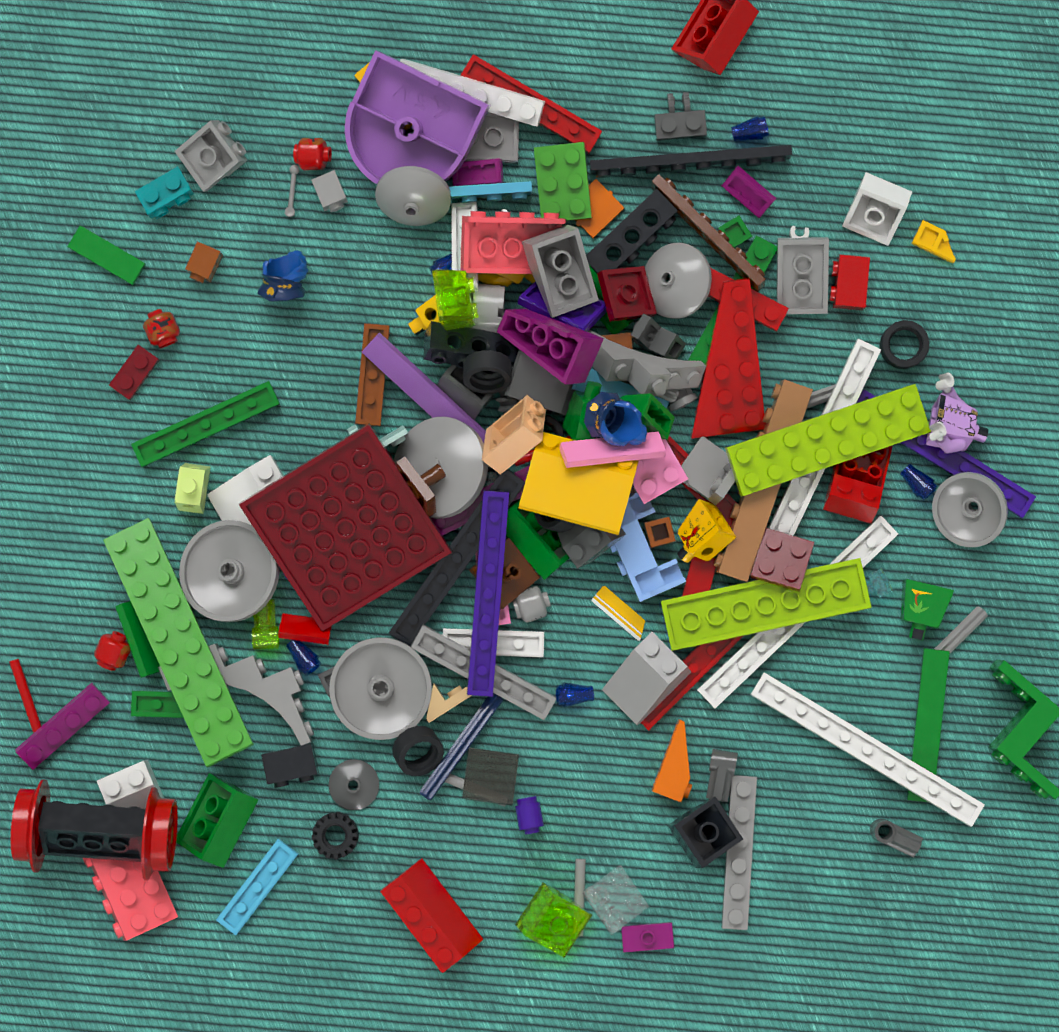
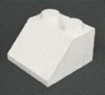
M866 172L842 227L889 246L907 209L912 191Z
M148 760L97 780L106 805L125 808L136 806L146 809L152 787H156L160 798H164Z

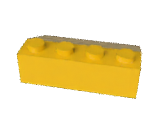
M543 432L542 441L534 449L518 508L619 535L639 460L566 468L559 449L560 443L573 440Z

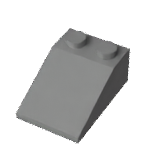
M566 225L522 241L528 265L552 318L599 301L578 228Z
M651 632L630 653L602 691L638 726L691 671L676 654Z

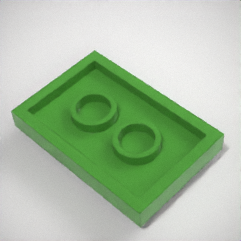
M578 142L534 147L541 217H544V213H559V218H564L566 221L592 218L585 143Z

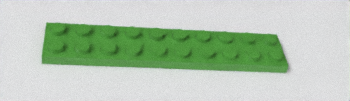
M147 518L103 539L206 767H210L253 746L254 743L151 520Z

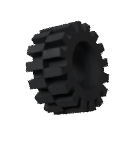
M332 812L324 815L316 822L312 830L313 845L318 850V853L326 858L339 859L347 856L356 847L359 838L358 827H356L355 821L341 812ZM339 826L344 830L345 840L342 844L331 845L328 843L325 834L329 827Z

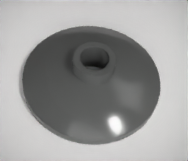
M351 759L340 763L332 771L329 778L331 797L339 806L348 810H360L369 806L375 800L379 791V778L376 771L370 764L362 760ZM355 780L358 783L356 790L349 788L350 781Z

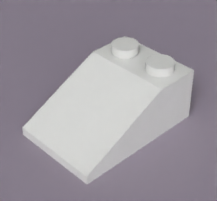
M269 455L207 494L222 521L235 520L252 525L240 508L239 503L284 475L274 458Z

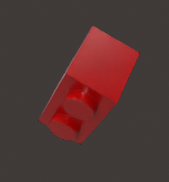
M839 255L837 261L832 262L831 276H835V286L830 287L829 301H833V308L860 311L866 308L870 257Z

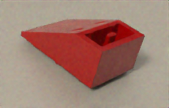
M893 446L834 465L823 510L872 524L879 509Z

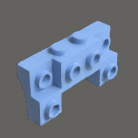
M634 493L628 499L621 525L626 535L611 546L610 549L612 553L617 551L621 560L617 562L618 568L622 576H628L637 598L641 602L685 583L686 580L680 571L676 559L660 566L657 565L638 522L639 519L655 513V510L650 501L644 504L638 493Z

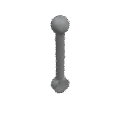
M297 165L290 167L288 207L285 209L287 217L295 215L293 203L296 174L299 173Z

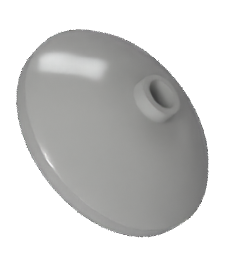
M404 166L392 169L380 178L376 186L375 198L381 211L392 220L409 226H423L432 224L446 215L451 204V191L447 183L438 174L421 167Z
M685 243L665 245L650 257L645 266L657 314L671 319L684 318L696 312L707 299L712 281L711 269L706 257L697 248ZM670 274V281L667 282L666 278Z
M963 472L949 477L939 486L933 498L932 513L936 526L948 540L964 547H979L990 543L1002 532L1008 517V506L1003 492L994 481L979 473ZM971 502L977 503L978 509H973Z

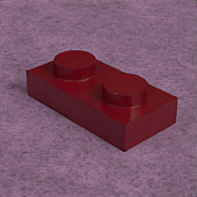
M137 345L109 386L131 401L157 365L159 359L140 345Z

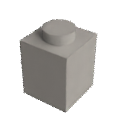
M335 170L311 180L324 211H338L344 207V203L348 202Z

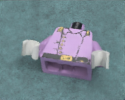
M945 373L939 375L940 381H937L936 389L943 391L931 409L929 422L931 432L927 434L926 445L940 447L948 454L966 451L973 440L984 443L989 429L976 425L977 410L968 406L958 396L953 387L954 378L952 374Z

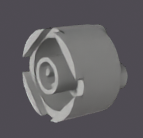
M478 284V291L469 293V298L473 299H469L467 318L472 319H467V327L498 333L497 330L504 315L505 286Z

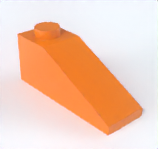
M678 719L651 790L681 802L683 798H688L692 784L689 783L690 772L685 722Z

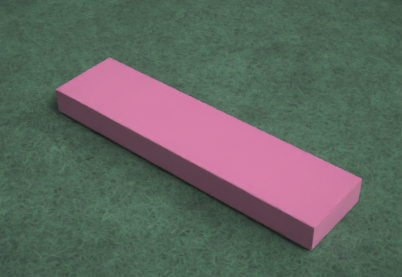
M659 431L647 433L646 441L639 445L628 443L624 447L616 446L606 442L604 438L561 442L559 448L566 468L665 457L666 453Z

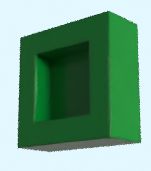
M740 215L717 229L727 235L730 240L728 243L734 248L752 238Z

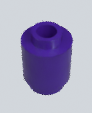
M537 797L517 799L515 810L519 830H524L525 835L540 832L539 827H543L544 823L540 802H537Z

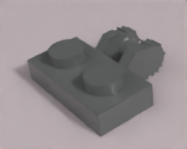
M683 92L682 104L684 112H675V97L673 93L667 94L668 113L654 115L656 141L706 137L705 110L690 111L689 93Z

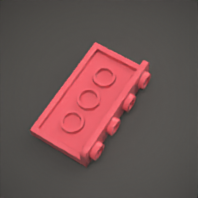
M471 211L470 216H462L460 272L532 274L522 241L560 228L562 224H566V219L559 218V213H544V217H535L533 212H519V217H510V212H495V216H486L485 211Z
M83 858L86 867H92L95 874L92 877V881L97 891L102 890L105 897L102 904L108 915L112 913L115 920L112 926L118 938L122 937L124 941H127L178 917L158 871H154L150 879L146 881L143 879L141 862Z

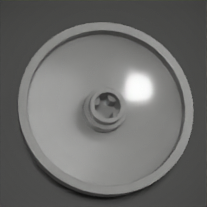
M450 417L427 419L414 426L405 435L406 440L399 444L394 462L397 465V461L405 456L419 475H422L436 464L441 466L446 477L430 487L436 499V513L430 518H448L466 510L477 499L483 489L488 472V465L482 461L484 443L472 427L457 419Z
M224 520L204 527L189 541L180 562V583L188 602L200 614L221 622H238L257 614L270 601L278 584L279 565L252 525L241 521Z
M378 637L366 639L353 645L339 658L332 671L329 692L337 717L348 729L365 738L386 740L398 737L406 729L415 727L420 722L429 707L432 684L425 662L414 649L401 641Z

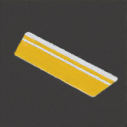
M603 586L592 598V602L635 639L640 641L645 620L606 586Z

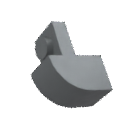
M645 314L636 322L631 333L635 344L652 355L677 360L686 345L677 334L662 328L650 316Z

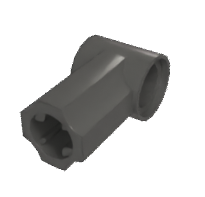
M712 749L709 771L711 772L706 798L711 799L716 796L718 801L728 802L731 779L735 773L738 753Z
M876 819L870 826V834L875 840L913 858L922 845V837L886 819ZM887 824L889 827L887 836L879 837V827Z

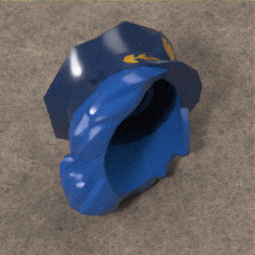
M295 250L285 256L264 261L263 274H261L263 276V283L259 287L257 294L271 302L303 298L306 291L302 287V280L306 278L308 269L306 257L302 252Z
M601 392L587 403L584 423L592 438H604L611 445L623 447L628 443L639 445L646 441L647 428L642 424L641 412L630 402L620 399L617 393Z

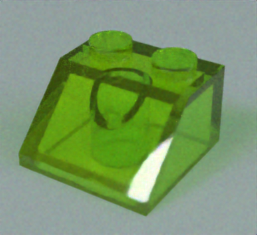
M432 270L439 322L443 328L451 330L476 326L475 318H479L477 303H472L471 293H475L473 277L469 278L466 271Z
M542 882L515 925L529 939L565 958L592 917V914L560 891Z

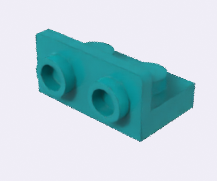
M178 166L134 191L150 218L155 217L156 219L166 215L170 207L176 204L181 206L191 199L190 196L194 194Z

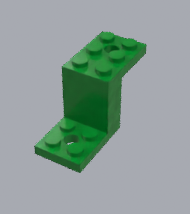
M995 660L989 667L994 671L992 676L1001 684L1010 685L1013 688L1011 693L1022 702L1025 700L1026 703L988 746L993 751L991 756L1001 764L1010 765L1012 767L1010 772L1020 781H1028L1031 784L1029 789L1037 796L1056 800L1059 796V789L1023 757L1059 717V707L1005 660Z

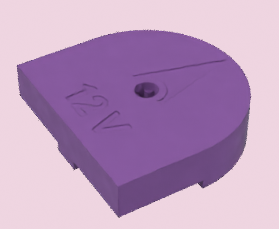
M375 50L347 110L345 119L347 147L359 170L376 184L388 171L404 166L428 169L438 174L446 182L465 162L491 105ZM412 123L414 133L406 135L404 127Z

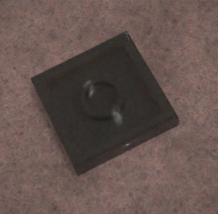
M469 748L462 799L512 806L519 754Z

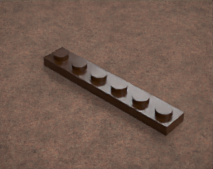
M658 174L652 180V189L654 191L658 189L678 210L677 214L743 279L749 278L750 285L755 291L759 292L765 286L764 272L757 265L752 266L746 260L747 256L740 248L731 246L728 243L730 240L727 235L721 230L716 231L711 226L712 222L703 212L699 214L693 208V202L686 195L681 196L676 191L675 184L666 177L664 179Z

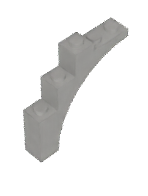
M592 330L588 331L591 334L604 338L603 336L593 332ZM604 338L592 365L606 381L628 380L640 394L651 393L653 396H664L667 389L699 388L706 369V365L702 361H684L653 356L624 347Z
M218 644L209 646L226 685L246 690L272 706L290 725L301 746L312 742L311 736L314 735L312 726L309 721L305 722L301 713L305 710L300 698L295 699L293 695L302 691L301 685L304 684L299 670L295 671L293 667H290L265 678L263 673L267 672L261 658H256V655L227 666L226 661H229L224 647L219 648ZM160 666L158 668L165 682L167 690L170 691L171 688Z

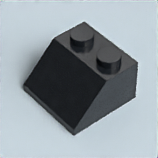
M716 796L687 811L667 825L695 868H704L743 840V837Z

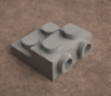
M209 121L175 150V153L203 192L210 190L225 176H230L248 161L244 156L246 154L245 148L241 143L233 141L230 137L232 131L223 121Z

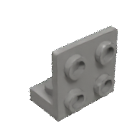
M702 436L681 465L688 477V480L683 483L714 505H717L735 482V477L727 453Z

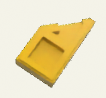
M923 220L911 244L953 264L956 258L950 247L946 231Z

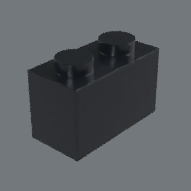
M313 743L261 754L267 785L274 783V788L289 785V780L299 778V783L314 780V775L319 773Z

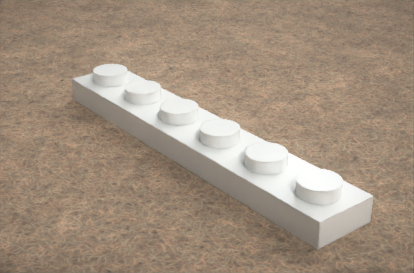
M400 59L401 62L490 104L491 107L488 111L490 113L536 127L539 126L545 104L543 100L417 62Z

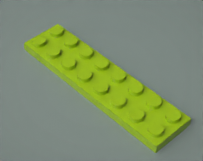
M912 384L726 447L725 450L740 496H745L930 433L931 430L929 429V423L916 384Z
M861 558L807 569L800 592L761 580H755L661 601L671 651L872 608Z

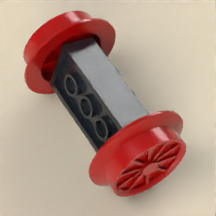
M42 779L36 789L21 788L17 793L11 822L12 858L14 861L29 862L34 873L40 871L45 855L141 862L143 879L148 881L154 871L169 872L172 868L178 828L176 799L160 798L157 788L152 787L146 809L136 806L125 808L113 805L97 806L87 803L50 802L48 781Z

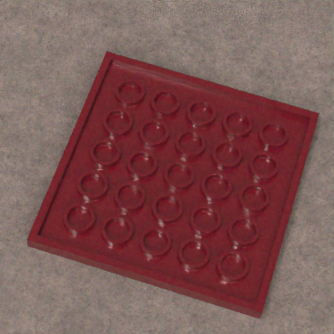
M370 423L239 503L240 508L322 631L452 552L432 519L426 514L421 502L415 497L411 488L406 483L407 480L398 471L396 463Z

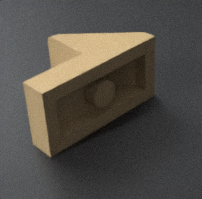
M434 683L426 718L429 723L472 696L467 695V687L462 689L459 685L447 693L450 698L445 700Z

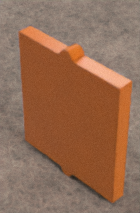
M597 179L589 184L592 218L575 220L578 227L581 226L592 238L599 234L625 209L613 196V192L608 191Z

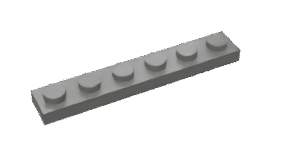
M423 624L411 648L468 679L470 650ZM495 664L493 693L545 720L557 699L556 696Z
M732 775L728 816L743 837V840L726 851L722 929L748 930L757 777Z

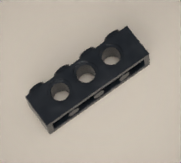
M656 189L586 255L588 264L596 274L602 270L619 269L625 262L631 264L640 255L638 250L643 245L649 247L658 238L656 233L660 229L664 228L667 230L677 220L674 216L678 210ZM646 215H653L657 219V224L649 227L644 224L643 218ZM629 232H634L638 235L639 240L637 243L630 244L625 240V235ZM611 249H616L621 257L617 261H611L607 258L606 253Z
M434 321L430 322L425 331L423 360L432 361L435 364L445 363L463 368L464 360L467 356L474 353V350L496 351L510 359L512 373L519 349L499 333Z

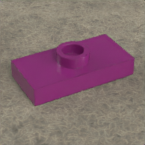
M502 159L464 162L460 169L452 176L453 186L503 183Z
M737 166L721 185L758 218L776 200V197L740 166Z
M672 922L621 926L623 952L674 948Z

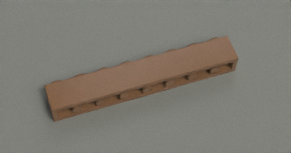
M785 379L780 381V384L776 383L771 394V398L774 399L772 407L766 409L763 417V422L766 423L764 431H759L757 437L802 422L813 389ZM781 483L741 496L739 504H734L730 514V518H733L730 528L736 535V538L722 552L716 555L714 566L717 568L715 572L748 582Z

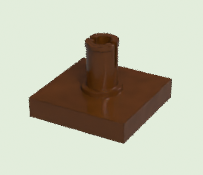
M404 456L397 461V469L407 480L406 483L411 488L415 497L421 502L426 514L431 517L436 513V499L430 487L445 478L446 474L441 466L436 464L422 475H419Z
M510 538L505 539L500 610L504 609L540 578ZM477 563L469 569L475 578Z

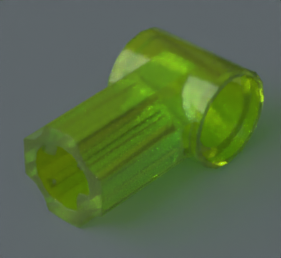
M270 599L261 611L253 615V650L279 649V629L276 626L275 599Z

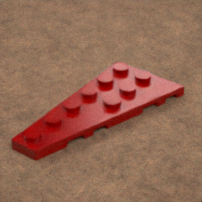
M749 278L723 281L716 322L706 361V369L702 379L701 392L691 431V439L702 436L708 437L762 430L765 428L766 423L763 422L765 413Z

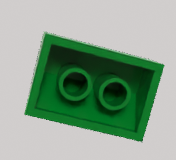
M519 500L508 509L506 536L511 539L521 554L545 580L569 560L570 557L563 549L558 533L539 525L534 512L519 509Z
M209 773L177 834L176 843L199 859L224 868L250 815L254 811L258 799L233 784Z

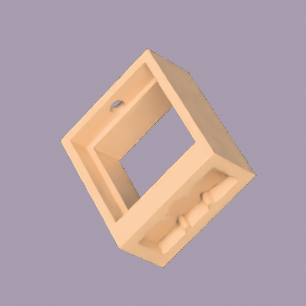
M526 395L489 426L485 433L482 461L501 475L539 444L543 439L546 413L543 405Z

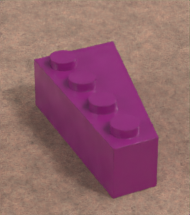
M528 309L505 310L497 330L500 335L564 384L586 382L604 340L602 337Z

